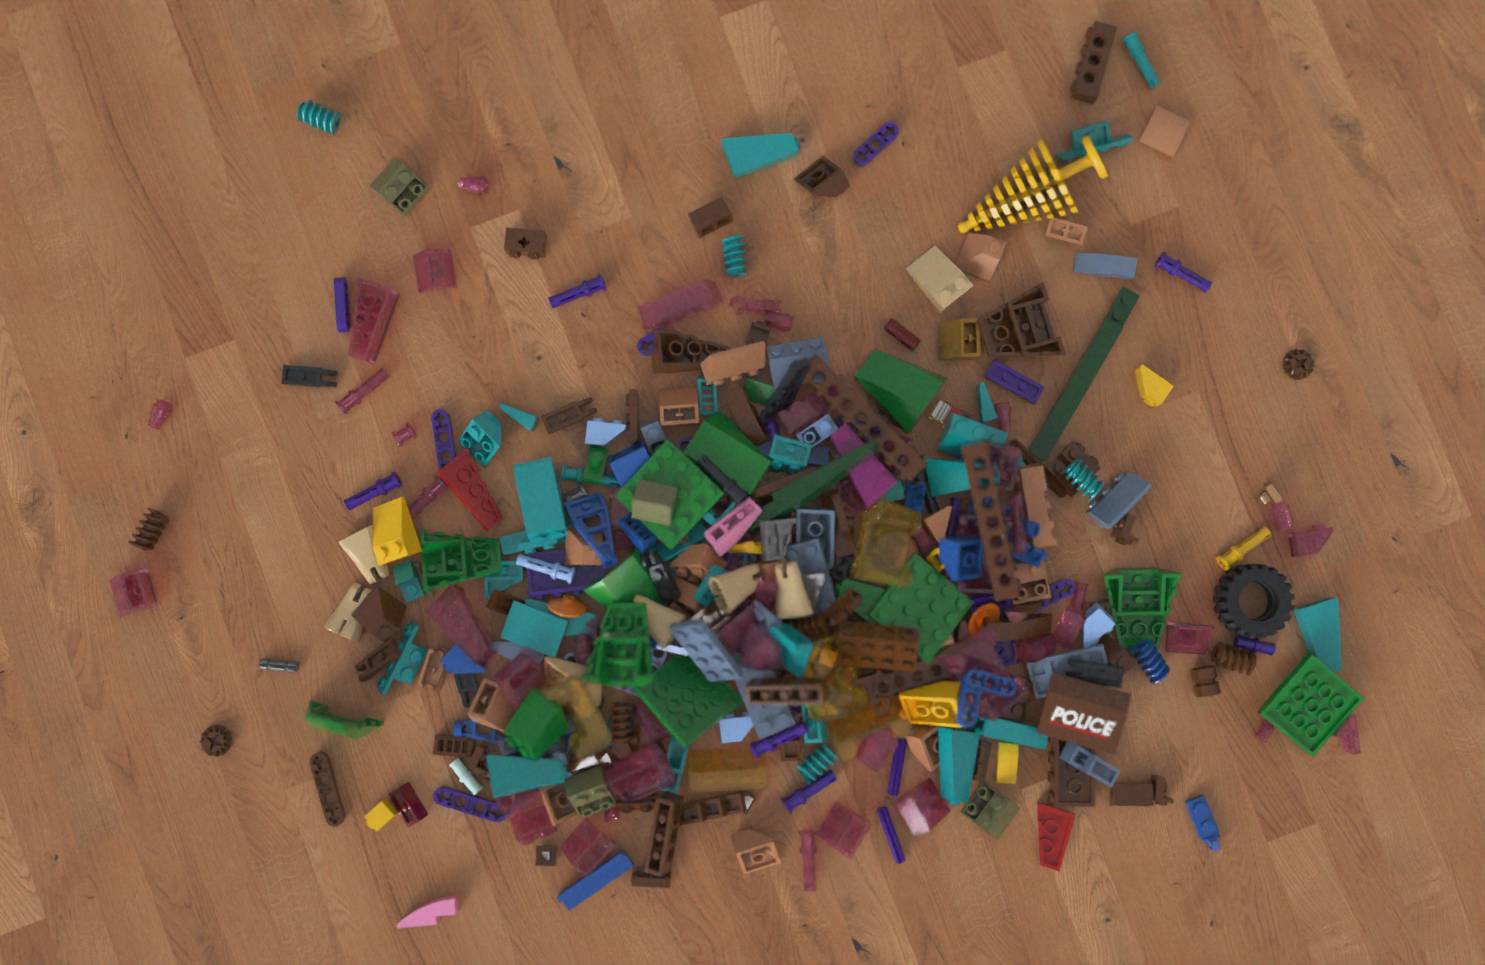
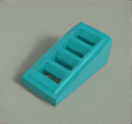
M704 376L697 377L699 416H710L718 412L717 386H714V384L711 386H701V383L706 382ZM713 390V393L702 394V391ZM702 398H713V401L702 402ZM714 405V409H703V406Z
M979 383L977 385L979 421L983 424L996 419L997 415L985 383Z
M500 403L499 407L501 410L529 431L534 432L539 420L538 417Z
M713 564L693 595V598L707 607L718 595H713L711 590L708 591L710 588L708 585L709 579L727 573V571Z

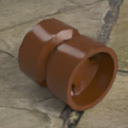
M1215 665L1190 669L1192 681L1196 682L1193 685L1195 697H1207L1221 693L1219 682L1215 681V678L1218 676Z

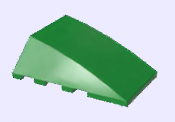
M876 349L854 376L862 387L879 401L878 404L891 414V418L903 427L906 434L909 433L927 405L948 379Z
M720 411L702 422L683 452L719 487L720 485L696 464L699 459L703 461L701 457L706 455L727 477L735 479L738 486L744 491H748V495H752L772 464Z
M420 530L423 592L482 578L502 571L499 539L477 536L465 538L464 535L460 534L448 536L443 532L431 534L427 533L426 530Z
M636 547L628 552L630 556L602 579L596 578L583 589L584 592L606 608L611 603H635L633 599L636 594L663 606L667 604V602H662L646 568L642 565L640 560L642 553Z
M1117 568L1103 574L1111 613L1115 622L1116 636L1120 646L1124 649H1129L1135 643L1149 639L1153 641L1154 646L1159 648L1166 625V617L1170 613L1171 601L1175 597L1176 586L1181 578V573L1160 568Z
M646 603L609 604L600 626L602 630L599 637L595 639L593 644L595 648L592 655L588 657L586 662L588 666L585 673H582L580 680L604 686H645L653 680Z
M311 700L304 717L314 728L352 739H359L383 726L384 721L366 716L352 720L327 712L328 705Z

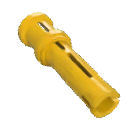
M1265 526L1239 545L1231 546L1229 551L1222 556L1218 555L1216 557L1217 563L1223 570L1228 571L1231 565L1237 561H1242L1244 555L1272 536L1271 532Z

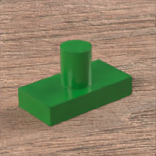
M590 445L582 477L583 482L601 485L609 449Z

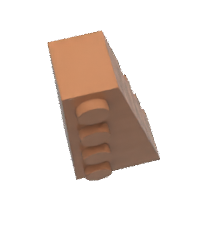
M1035 463L1017 466L1016 472H1014V480L1016 484L1018 483L1019 491H1016L1017 501L1021 504L1019 514L1029 521L1040 524V531L1036 538L1022 536V539L1036 548L1058 545L1057 539L1052 538L1051 530L1054 528V523L1047 512L1050 511L1051 506L1048 497L1044 495L1048 490L1043 465Z

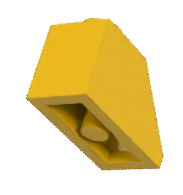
M1143 364L1135 369L1140 397L1151 407L1161 405L1174 386Z

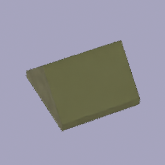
M640 479L632 498V518L671 526L679 487Z

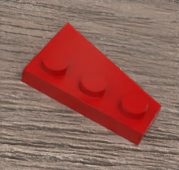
M1037 802L1040 865L1060 871L1075 814Z

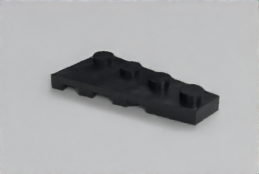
M806 357L800 361L795 360L789 366V370L758 418L763 424L791 408L811 363Z

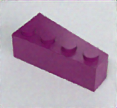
M846 423L829 437L839 458L865 445ZM873 454L848 474L865 509L897 483Z

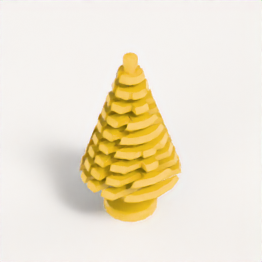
M1086 135L1082 138L1087 154L1060 170H1057L1042 138H1040L1037 144L1052 174L1047 176L1032 147L1028 153L1041 180L1037 182L1026 159L1023 157L1019 161L1031 186L1026 187L1019 171L1014 165L1010 171L1020 192L1016 193L1007 175L1002 178V182L1010 197L1006 198L1001 188L996 184L993 190L999 203L995 204L993 198L988 193L984 198L989 209L985 210L982 203L979 202L976 205L979 215L975 216L971 210L967 214L968 220L958 224V230L962 234L968 232L971 228H974L975 231H981L982 229L979 225L981 222H984L987 229H993L994 227L990 220L992 217L995 218L999 227L1006 226L1000 214L1003 211L1011 225H1016L1018 223L1011 210L1012 207H1015L1023 223L1030 222L1021 203L1023 201L1026 202L1035 220H1042L1032 199L1034 195H1036L1047 218H1054L1042 192L1044 190H1047L1061 217L1067 216L1053 188L1056 184H1058L1073 215L1078 214L1079 212L1065 186L1064 180L1090 166L1095 168L1101 179L1108 177L1089 136Z

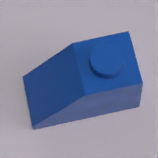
M461 642L456 643L440 660L444 663L442 665L443 668L449 673L453 672L454 674L483 673L488 669Z

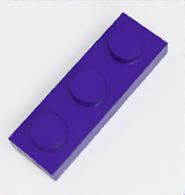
M995 359L984 376L1032 404H1036L1044 389L1042 385Z

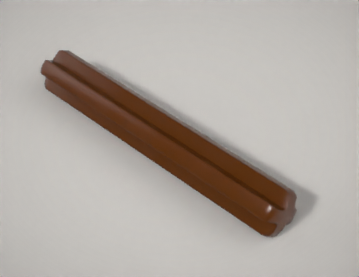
M1017 439L1010 442V449L1018 456L1021 455L1024 463L1027 465L1041 464ZM1044 471L1049 487L1060 498H1063L1067 493Z

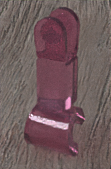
M738 295L732 297L728 305L730 307L735 303L741 305L737 310V315L742 314L745 310L756 313H781V310H779L781 300L748 299V302H746L742 296ZM766 303H772V308L766 309Z

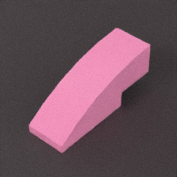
M458 894L441 897L421 905L401 919L397 924V928L436 925L441 920L440 916L456 915L459 911Z

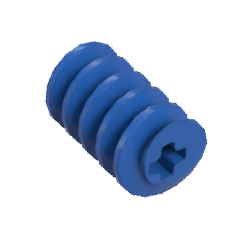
M1152 640L1139 641L1130 648V652L1135 653L1133 655L1134 659H1139L1137 663L1142 666L1141 670L1146 672L1145 676L1147 678H1150V683H1158L1169 674L1170 667L1166 664V661L1162 658Z

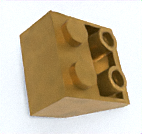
M961 318L938 322L939 360H977L981 357L980 329L977 322L980 318Z

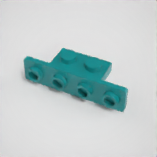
M1105 120L1070 130L1073 149L1056 153L1055 157L1062 162L1072 161L1077 156L1084 157L1087 152L1082 143V138L1086 135L1089 136L1095 150L1098 152L1110 150L1109 147L1126 146L1128 142L1133 141V136L1124 134L1111 138L1109 121Z
M567 521V526H573L570 521ZM526 531L501 536L499 539L503 555L525 551V554L537 552L536 548L544 547V550L555 548V544L565 542L566 535L560 539L552 538L542 543H531Z
M413 620L405 626L403 637L397 643L401 657L386 667L383 677L381 676L377 682V690L381 695H386L393 679L411 685L428 650L412 643L419 629V625Z

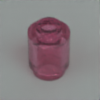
M1284 502L1273 504V508L1269 509L1274 526L1278 528V531L1293 528L1294 519L1289 504L1284 505Z
M579 634L574 638V658L577 663L586 664L588 657L593 653V638L588 634Z

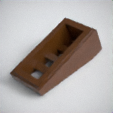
M436 734L433 755L472 757L475 751L476 739L466 736ZM441 740H445V741H444V750H441V749H440V748H441ZM450 740L453 741V743H452V751L449 750V741H450ZM458 741H461L460 751H457ZM466 741H469L468 752H464Z

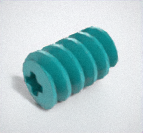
M311 99L299 105L297 110L298 121H303L305 124H310L312 127H317L319 130H324L332 135L338 131L341 121V113L339 111L334 114L332 108L327 111L325 105L320 108V104L316 102L313 105Z
M730 236L721 241L722 245L725 246L722 248V252L725 253L723 260L726 261L724 263V267L727 268L724 271L726 276L744 277L748 275V273L743 272L748 266L742 264V262L747 261V258L741 257V255L746 253V250H741V247L746 246V244L740 242L745 236Z
M1079 458L1071 462L1061 474L1067 472L1068 474L1065 479L1073 478L1071 485L1078 483L1079 485L1076 490L1084 489L1082 496L1089 494L1088 501H1091L1102 490L1104 481L1097 482L1098 475L1091 477L1093 470L1086 471V464L1080 466L1082 460Z
M821 743L822 750L815 748L816 755L809 753L810 760L803 758L804 765L797 763L798 772L809 785L811 784L809 778L816 780L815 773L822 775L821 768L828 770L827 763L834 765L833 758L839 760L831 748L824 743Z

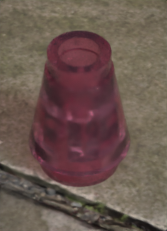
M461 177L459 188L481 196L482 194H487L489 181L484 179V177Z
M766 313L764 322L783 332L786 330L790 331L793 324V316H790L789 313Z
M160 399L153 403L148 425L152 428L160 429L171 414L172 405Z
M1009 402L994 404L999 430L1010 429L1012 407L1009 406Z

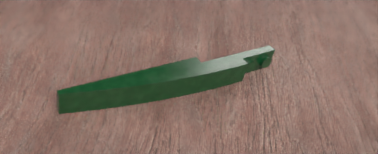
M1124 286L1120 289L1087 350L1081 356L1028 451L1033 456L1042 461H1045L1124 328L1123 325L1140 295Z
M873 440L772 493L774 501L761 507L762 512L746 532L757 533L760 531V522L782 519L802 507L858 467L881 447L880 443Z

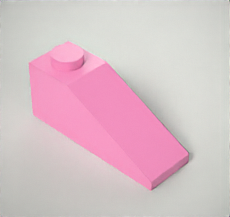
M750 497L704 533L710 547L721 557L737 544L760 515L762 509Z

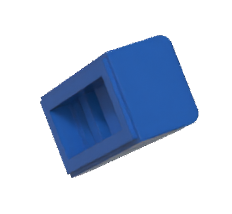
M632 512L617 520V524L642 554L655 546L657 537L639 519L632 518Z

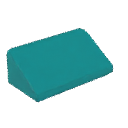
M825 703L801 705L802 719L809 731L807 734H804L805 743L828 741Z

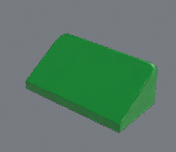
M746 378L744 384L750 400L763 405L768 404L776 391L774 386L750 378Z

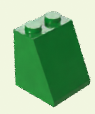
M849 579L844 581L836 580L834 589L837 592V598H840L849 588H853L862 595L861 598L863 599L862 605L854 610V612L869 624H877L867 614L886 589Z
M534 687L504 732L507 737L506 742L510 747H516L524 757H530L536 761L569 729L562 706Z

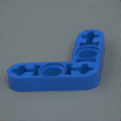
M979 670L965 671L962 675L956 713L958 725L961 727L974 726L977 720L981 691L1002 697L1012 696L1017 690L1015 682L1012 679ZM970 676H972V677L975 678V679H980V680H979V681H976V682H972V680L970 679ZM987 678H990L993 682L991 689L986 686ZM999 685H1006L1009 687V690L999 688ZM967 693L973 696L971 704L966 701ZM964 715L969 717V721H966V719H964Z

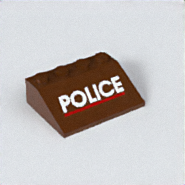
M1052 673L1037 733L1116 755L1131 694Z

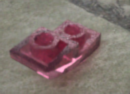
M765 576L761 577L755 589L753 605H755L754 601L757 600L771 612L776 603L774 597L779 587Z

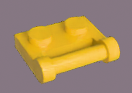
M746 541L737 543L726 553L763 554L762 542Z

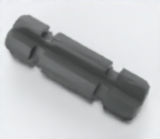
M263 658L259 662V668L297 672L299 663L275 659L270 661V659Z

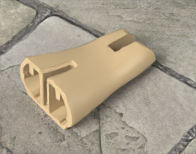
M373 525L338 542L370 585L378 582L373 567L376 568L382 579L390 576L387 564L378 565L373 550Z
M797 561L788 562L787 566L785 563H776V617L783 619L813 614Z
M757 563L709 579L708 585L713 595L721 594L715 597V601L721 611L727 614L730 613L745 598L765 583L763 575L755 578L752 577L760 571Z
M354 582L323 627L347 639L359 642L363 626L351 614L372 589L365 588L360 599H358L357 597L360 594L362 585Z
M636 594L633 599L635 603H646L649 635L665 649L674 638V635L669 630L671 623L685 621L686 615Z

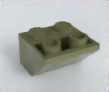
M396 158L388 164L370 185L371 188L403 216L429 189L407 166Z
M601 765L565 779L567 798L581 819L616 806L615 795Z
M982 781L968 800V803L961 810V813L998 840L1020 810V807L985 781Z

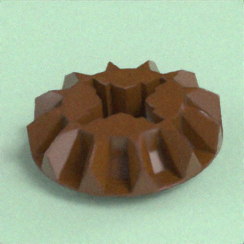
M1295 349L1284 357L1283 369L1292 379H1304L1314 370V361L1311 358V354H1308L1305 350ZM1296 360H1304L1301 365L1303 368L1299 367L1294 369L1295 365L1297 364Z
M214 725L208 727L201 734L200 743L202 750L207 755L218 757L227 753L231 747L232 736L223 726ZM218 736L217 741L220 742V745L216 744L212 747L213 741L210 738Z

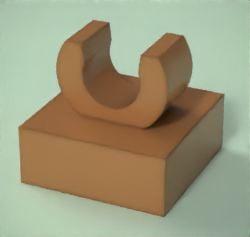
M1271 481L1264 485L1267 491L1259 495L1264 504L1272 498L1276 504L1283 500Z

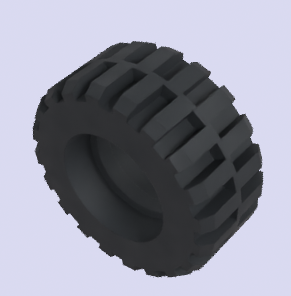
M1264 564L1238 565L1235 569L1226 571L1227 575L1221 576L1219 579L1220 585H1215L1214 591H1217V595L1213 596V602H1216L1217 606L1213 607L1214 611L1220 614L1218 620L1221 623H1225V628L1229 631H1234V634L1252 638L1272 636L1277 634L1276 630H1282L1286 626L1284 622H1289L1292 617L1289 615L1290 611H1294L1295 605H1291L1292 600H1295L1294 594H1290L1292 586L1290 583H1285L1286 577L1283 574H1278V570L1273 567H1268ZM1251 582L1260 584L1264 588L1268 599L1266 610L1256 619L1246 617L1239 605V596L1242 589Z

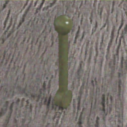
M415 561L413 567L417 570L423 583L420 563ZM428 590L425 596L430 599L434 596V593Z

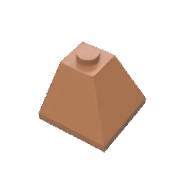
M967 233L955 265L962 272L989 282L1007 242L989 235Z
M568 526L569 535H566L565 565H602L598 555L576 528ZM602 532L592 535V537L599 544L604 542L605 534Z
M918 724L908 731L905 737L910 751L928 771L932 772L939 767V726Z
M750 828L731 834L743 874L781 863L773 838Z

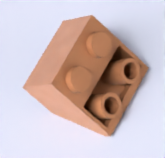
M697 387L659 389L660 422L662 428L700 425Z
M697 544L689 546L670 563V567L687 582L698 586L702 583L713 564L726 571L728 563L708 544Z
M1040 561V568L1025 562L1018 563V571H1014L1016 579H1020L1022 590H1018L1019 597L1010 598L1012 605L1050 598L1051 594L1044 561ZM1002 574L1004 581L1010 578L1009 574Z
M484 678L467 714L474 722L504 732L519 709L523 697L502 684Z

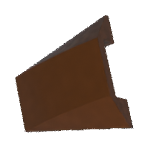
M1044 282L977 320L988 357L1066 355L1061 337L1054 338L1044 303L1049 300Z

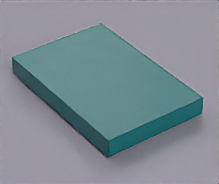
M514 600L500 638L555 658L569 620Z

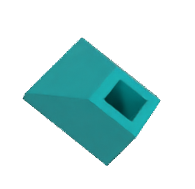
M488 410L473 418L458 440L464 448H468L469 452L484 468L502 446L501 423Z

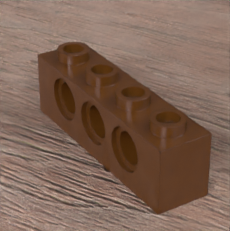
M1095 21L1092 27H1088L1085 35L1087 43L1083 45L1080 56H1083L1082 61L1078 62L1075 73L1078 74L1077 79L1073 80L1070 91L1073 92L1072 99L1093 104L1098 98L1117 30L1116 26ZM1093 42H1098L1101 47H1096ZM1089 59L1094 60L1096 65L1090 64ZM1083 77H1088L1091 83L1085 82Z
M828 677L753 678L745 686L748 705L824 704L831 696Z
M665 791L656 798L644 871L662 877L672 869L684 796Z

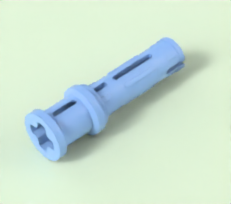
M521 553L516 561V565L548 574L552 579L565 580L568 584H572L576 573L575 567L568 568L558 562L552 564L522 555Z

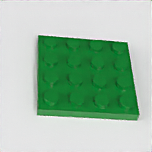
M667 439L615 497L632 512V498L640 479L679 487L671 526L640 520L658 539L672 550L725 493L677 446Z
M913 553L867 616L879 625L919 629L917 657L926 664H929L974 601L919 555Z
M1308 652L1257 712L1314 757L1365 698Z
M677 654L652 673L653 680L648 684L634 687L637 694L684 749L743 702L742 698L726 680L710 682L692 658L682 654Z

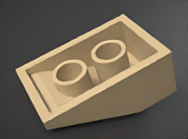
M936 246L932 247L905 269L940 313L973 287V284L965 274Z
M546 656L544 658V686L583 716L601 705L602 685L580 680L587 666Z

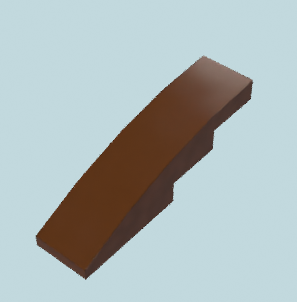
M1051 613L1030 614L1015 624H1012L1008 617L1000 618L998 621H984L983 640L985 642L1009 641L1051 633L1053 615Z
M739 792L685 802L682 806L679 825L704 822L709 819L723 818L727 815L745 813L747 808L744 794Z

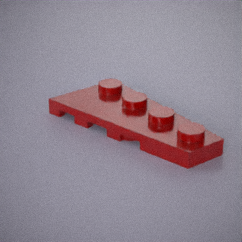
M468 448L437 472L486 532L503 519L493 498L490 497L486 489L487 486L484 480L482 481L478 473L476 464L473 463Z

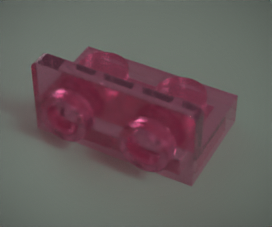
M545 805L510 818L515 839L521 845L532 844L535 839L550 837L557 831V827L551 823Z

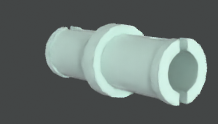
M457 758L449 765L460 778L459 781L464 783L473 795H476L483 789V786L472 775L471 770L469 771L462 763L460 758Z

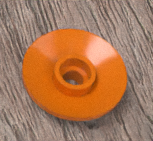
M571 595L554 597L548 601L549 610L563 617H580L586 613V605Z
M988 603L981 606L973 614L969 623V632L972 637L976 639L983 638L984 621L999 620L1000 610L998 606Z

